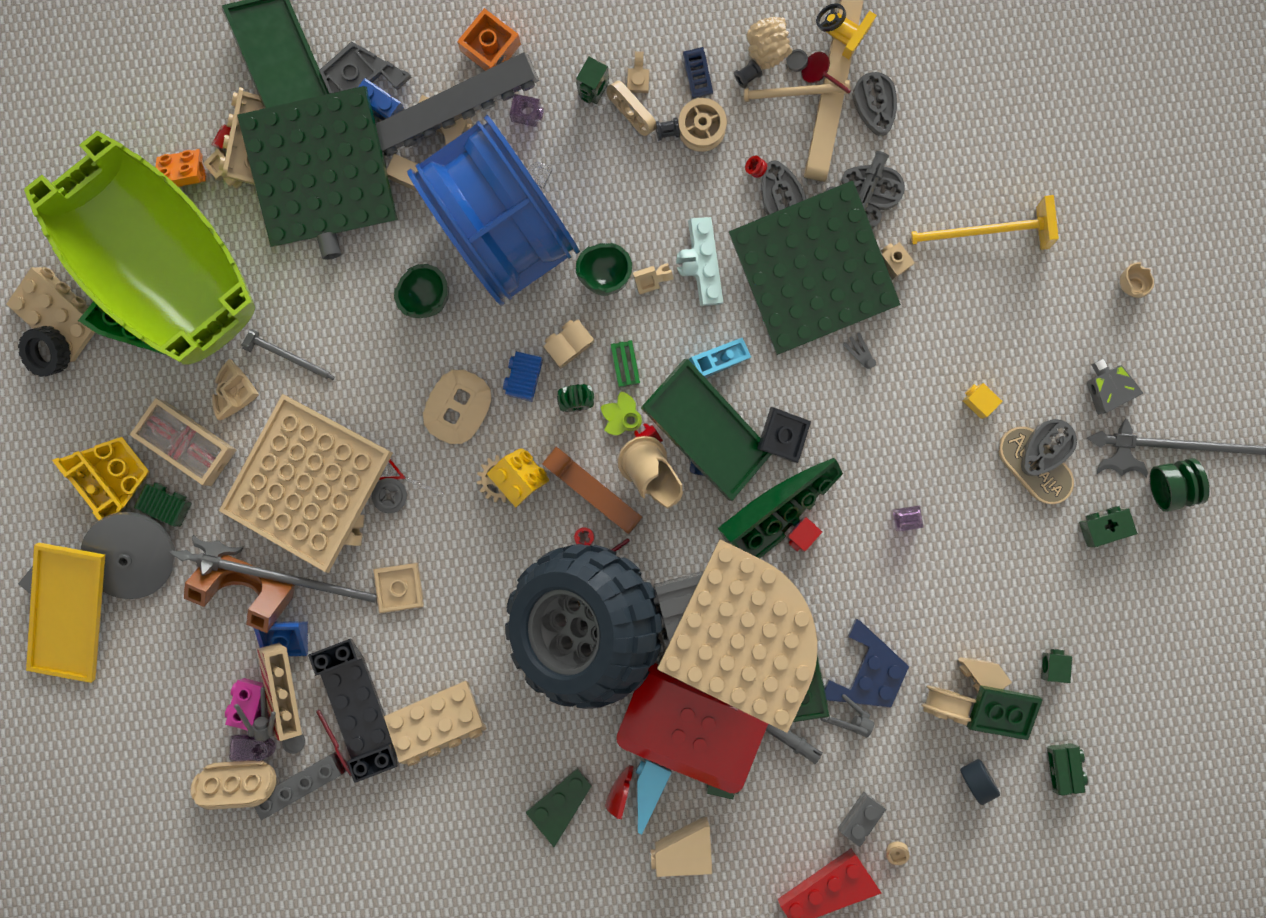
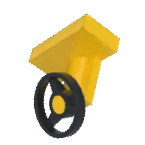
M834 3L824 7L819 12L816 24L821 31L828 33L846 45L842 56L849 60L873 25L877 15L869 10L858 26L846 18V10L841 4ZM835 8H840V9H842V10H843V14H842V15H841L840 13L837 14V13L835 12ZM830 10V13L825 17V21L820 24L821 17Z

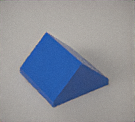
M308 621L275 622L267 633L253 628L260 648L280 643L287 648L288 656H307Z

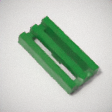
M632 340L611 344L618 387L640 384ZM628 346L635 380L630 379L625 347ZM617 348L621 350L626 382H622L616 352Z

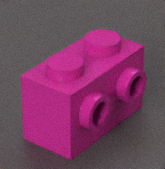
M242 678L233 684L231 689L232 701L225 711V718H227L225 725L247 730L234 707L235 704L240 706L251 726L257 718L261 717L260 688L264 687L262 682Z

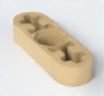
M615 81L607 86L606 93L610 101L641 135L647 136L656 129L654 117L621 81Z

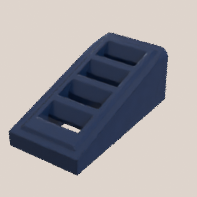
M704 47L684 51L682 53V60L692 99L713 94ZM702 66V69L691 71V68ZM704 75V78L693 80V77ZM706 83L707 87L695 89V86Z

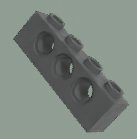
M335 751L275 786L273 793L265 802L254 807L260 820L262 821L345 773L346 769Z

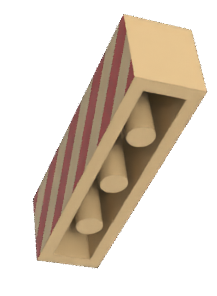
M280 643L258 648L257 653L263 686L265 688L269 719L273 711L276 713L273 728L274 737L279 741L302 735L287 648Z

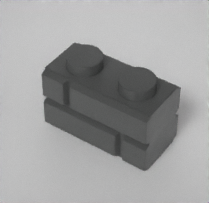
M863 791L838 829L845 837L861 847L866 840L865 836L870 834L886 811V808Z

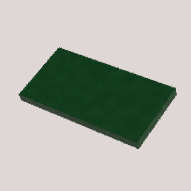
M242 0L222 5L224 16L264 108L329 94L290 0Z
M683 359L641 407L649 418L729 501L734 500L772 455L757 449L760 437L689 359Z

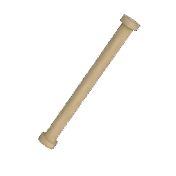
M845 80V83L842 84L850 89V80ZM835 84L749 90L747 88L744 89L745 102H750V99L845 91Z

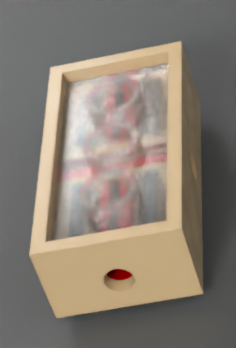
M157 398L154 399L130 433V436L205 486H212L237 451L167 401Z

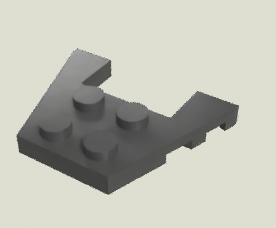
M352 41L319 70L329 94L357 88L365 78L373 83L381 75L396 90L400 89L411 79V75L407 71L395 67L394 64L377 57L376 54Z

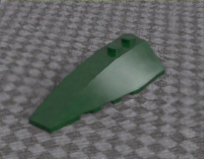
M831 458L812 466L772 487L751 501L718 527L724 540L760 559L786 537L784 533L792 525L795 527L801 521L799 517L806 509L809 511L812 509L816 498L820 494L824 495L843 475L837 460Z

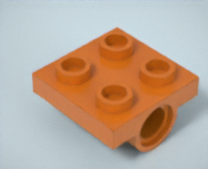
M200 149L185 150L175 154H164L156 159L155 167L177 187L206 182V172L202 163L203 155Z

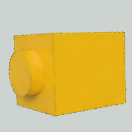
M984 383L977 386L973 384L965 392L967 397L963 400L981 419L988 417L1003 402Z

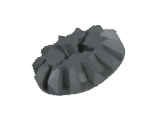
M385 478L377 482L372 491V501L378 510L384 513H395L400 511L406 504L408 494L405 486L399 480ZM386 489L390 492L397 491L393 496L394 502L390 499L382 501L387 495Z

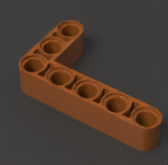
M557 446L543 461L542 465L626 533L630 534L643 518Z

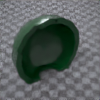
M612 242L600 243L591 247L588 246L580 253L576 261L575 272L581 283L597 295L608 296L618 293L627 285L632 274V260L629 253L621 246Z
M417 264L407 269L408 271L400 278L397 287L394 288V300L397 308L404 315L411 318H428L440 313L449 299V286L444 274L437 267L429 264Z

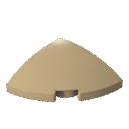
M230 359L222 366L215 380V383L218 384L216 388L217 395H212V403L217 420L221 421L235 414L259 396L247 376Z

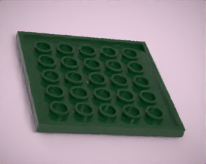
M366 86L237 114L270 247L317 238L318 235L332 232L333 234L398 220Z
M853 180L728 231L776 355L901 305Z

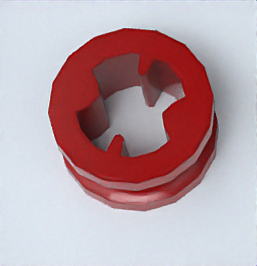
M755 155L747 160L745 170L754 178H760L767 170V163Z
M582 527L575 532L574 540L576 544L590 546L594 541V533L591 529ZM588 531L590 541L588 543L585 541V544L580 542L581 538L578 535L580 532Z

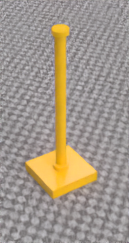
M1054 195L1044 196L1036 206L1037 220L923 233L912 231V245L922 241L1038 229L1040 249H1050L1059 239Z

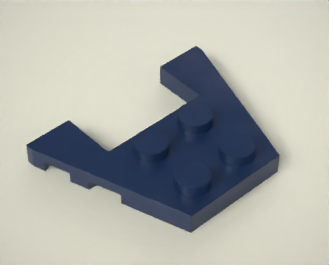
M855 618L847 637L867 645V651L851 687L848 689L828 679L824 687L826 698L829 701L846 702L842 698V695L845 694L855 704L892 707L909 666L866 625Z

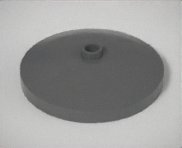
M134 512L114 513L100 519L86 533L80 549L105 555L102 592L122 599H138L153 594L166 583L175 565V556L169 553V551H175V548L167 531L150 517Z

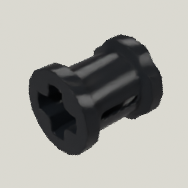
M753 59L740 71H734L736 81L744 89L748 86L749 82L763 75L761 68Z
M677 117L673 118L672 121H656L658 141L665 137H680Z

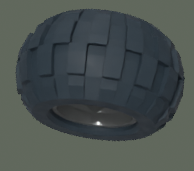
M576 544L557 548L544 554L537 560V563L530 565L517 579L519 582L516 585L517 589L510 593L507 602V613L510 616L509 622L505 623L506 640H510L513 653L510 655L516 668L523 670L526 674V683L535 692L545 693L546 697L550 698L549 701L561 706L595 709L624 699L631 692L637 690L646 680L650 673L648 671L649 667L655 664L660 653L662 644H660L658 639V632L663 630L662 613L657 612L653 598L656 597L654 588L650 582L643 581L640 569L632 561L625 557L620 558L616 556L617 552L602 546Z

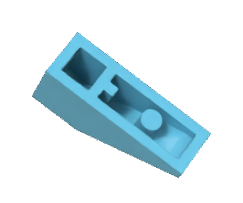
M743 338L695 355L689 358V360L705 378H708L751 358V355Z
M647 759L645 762L640 761L635 772L638 774V833L641 835L672 773L671 769Z

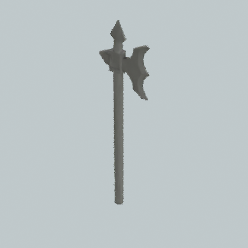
M1124 419L1118 429V434L1106 435L1102 430L1087 437L1088 440L1100 448L1105 444H1113V447H1118L1112 457L1102 459L1097 467V474L1105 469H1113L1121 476L1129 471H1138L1147 478L1148 471L1144 462L1138 461L1131 453V448L1136 446L1266 455V446L1137 437V435H1132L1133 429L1128 419Z
M193 535L192 542L194 547L200 548L204 553L191 554L188 550L169 551L170 554L181 561L190 560L196 562V566L200 567L201 575L211 573L212 570L217 571L218 568L373 603H375L377 594L223 560L221 556H235L242 552L244 546L228 547L219 540L207 542Z

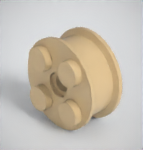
M698 98L687 103L679 115L680 139L689 149L698 152L710 151L717 147L724 138L727 126V118L723 108L717 102L708 98Z
M930 685L926 686L929 689L926 703L921 704L924 707V712L945 720L947 718L952 719L954 722L964 725L971 721V718L968 716L972 703H976L975 699L950 690Z

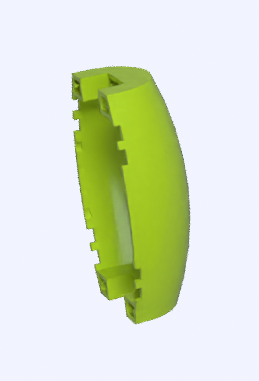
M96 131L79 144L87 155L53 182L49 181L44 175H40L24 188L32 212L64 268L81 289L105 313L130 333L184 365L199 362L231 341L253 316L255 305L246 282L230 251L197 206L156 167L126 148L123 144Z

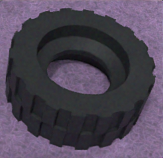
M41 326L27 330L22 334L23 336L19 339L18 353L22 363L32 374L39 375V377H47L60 373L68 367L71 359V350H69V343L66 341L65 336L58 329L56 330L51 326ZM39 341H44L50 350L51 359L49 362H46L40 355Z

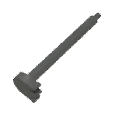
M254 329L248 332L241 344L242 349L250 353L256 344L323 378L331 380L335 378L329 371L259 338V332Z

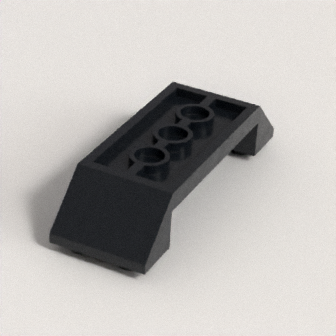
M350 638L309 654L308 657L315 676L321 675L351 759L347 761L354 783L397 767V755L384 719L385 714L365 659L353 640Z

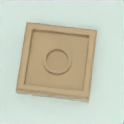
M419 563L373 569L379 613L424 607Z

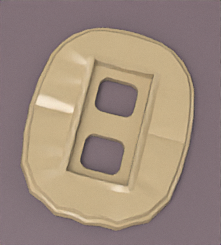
M451 370L442 375L434 389L430 392L423 411V423L429 433L449 444H462L471 439L479 429L491 403V390L482 378L466 370ZM459 389L470 394V398L465 405L454 400ZM448 409H453L460 413L456 424H451L444 420Z

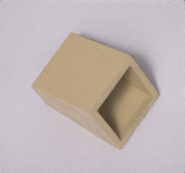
M702 817L655 842V849H651L652 870L656 869L657 877L712 874L710 826L707 817Z

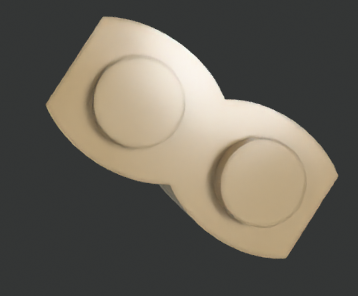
M578 319L574 322L572 320L568 321L563 325L561 333L558 335L553 333L544 341L546 343L543 346L545 351L560 369L595 343L593 337Z

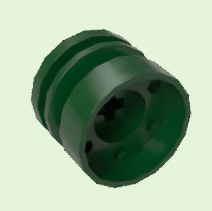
M1195 458L1176 461L1174 465L1167 463L1154 466L1150 471L1151 492L1156 504L1162 511L1169 512L1182 509L1184 506L1191 507L1195 504H1204L1208 501L1210 495L1208 477L1201 463Z

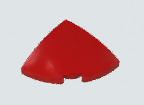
M628 765L618 776L605 803L606 810L621 820L629 792V782L632 778L634 767L632 765Z

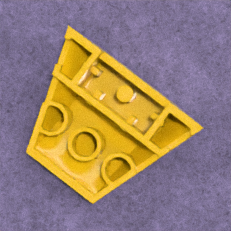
M123 437L52 460L63 476L69 479L93 510L92 513L98 520L121 512L150 472Z

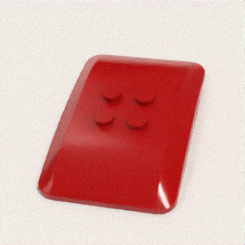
M655 663L650 666L648 677L632 695L617 733L616 740L618 745L622 749L728 793H738L741 791L768 723L658 670L659 664Z

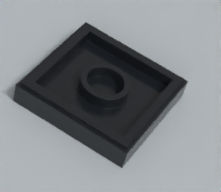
M770 407L757 449L798 463L811 421L775 407Z

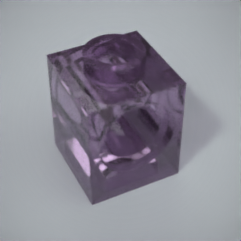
M515 94L509 114L511 122L537 127L538 120L542 121L544 107H541L540 99ZM525 108L533 109L530 114L522 113Z
M920 505L892 510L896 531L924 528Z

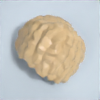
M770 17L759 20L750 26L747 32V40L750 44L748 47L750 57L755 59L756 63L763 70L779 65L784 58H787L792 53V48L789 45L790 40L787 38L789 32L786 31L787 24L785 18Z

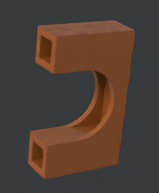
M229 555L221 556L223 560L253 566ZM198 567L185 582L184 599L205 607L221 588L229 585L247 586L253 589L258 594V597L248 609L246 625L267 633L293 599L295 585L218 568L217 571L212 570L209 574L201 575L200 567Z

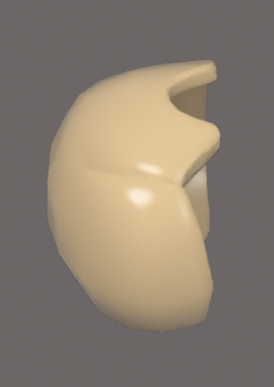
M1141 262L1130 264L1120 276L1119 283L1121 289L1127 295L1134 298H1142L1148 295L1154 288V278L1150 273L1151 269L1142 267Z

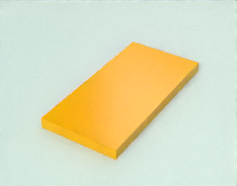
M44 543L34 545L26 671L89 683L96 679L105 565L104 554Z

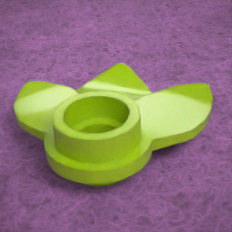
M620 392L617 403H608L601 406L603 416L609 421L604 431L611 435H620L625 431H635L642 424V417L636 411V402L627 393ZM634 417L635 423L632 425L628 424L627 418Z

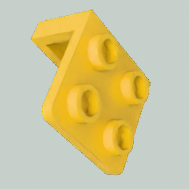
M523 448L503 457L487 473L489 478L515 508L534 491L549 482L546 471L539 467L533 460L532 455Z

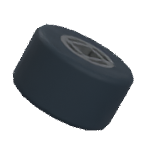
M980 759L960 769L967 786L980 805H984L1000 796L993 778Z

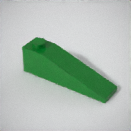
M94 301L78 320V322L98 335L163 354L126 330L105 313Z

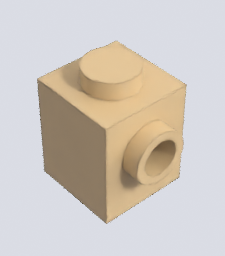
M900 242L894 246L890 243L881 250L892 280L915 264Z

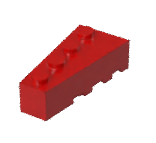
M850 848L778 898V902L788 918H817L882 894V892L852 848Z

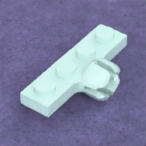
M711 217L691 218L688 220L692 247L691 249L681 250L677 254L676 264H682V267H677V271L682 276H694L696 278L700 306L720 305L723 303L712 219Z

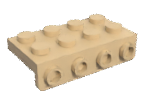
M239 87L238 93H233L231 105L235 106L234 114L229 113L227 127H231L230 136L225 135L223 148L227 149L226 157L221 156L219 169L223 170L222 177L255 185L237 114L264 109L259 95L245 92L244 88Z
M31 267L6 305L33 329L41 326H51L56 330L58 329L69 343V350H71L70 362H75L95 333L78 322L79 318L88 308L86 301L76 296L66 283L61 282L54 276L55 273L47 267Z
M468 681L461 682L384 716L398 761L408 766L421 762L420 758L427 755L428 757H433L440 754L441 749L445 747L454 748L462 744L461 740L468 737L470 739L477 738L483 734L482 731L487 729L481 719Z

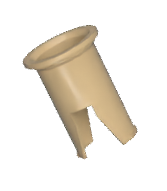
M648 436L636 437L625 444L618 456V468L622 476L634 483L642 498H645V494H650L652 499L667 509L676 505L683 494L682 483L667 461V452L663 444L656 438Z

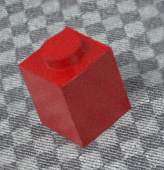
M803 517L786 536L790 540L788 545L796 552L799 550L805 552L823 531L807 517Z

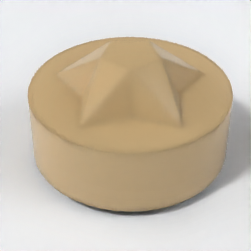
M898 841L890 843L886 848L888 861L894 865L905 864L910 857L907 845Z

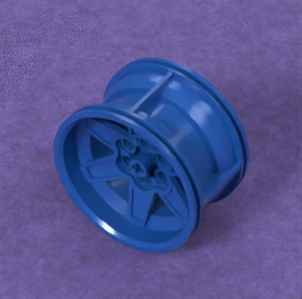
M486 115L484 117L486 124L482 125L480 121L476 122V125L420 164H416L415 166L418 170L416 173L409 169L407 174L425 204L468 266L500 306H503L505 304L504 297H507L509 300L513 299L512 296L567 258H572L569 253L573 250L575 254H578L580 250L513 148L492 119Z

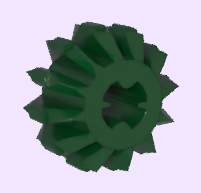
M576 384L559 389L557 402L560 410L563 412H576L593 407L594 392L592 391V386Z

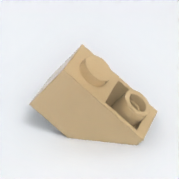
M963 657L958 659L961 664L959 669L967 678L971 677L975 683L973 688L977 693L981 685L1004 689L1012 683L997 663Z

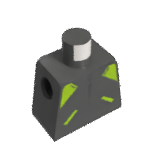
M1104 358L1091 364L1097 376L1088 380L1087 385L1098 415L1107 413L1144 394L1122 365L1109 369Z

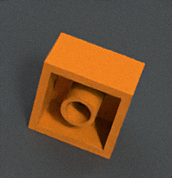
M485 8L457 41L460 51L485 71L509 60L521 45L519 34Z

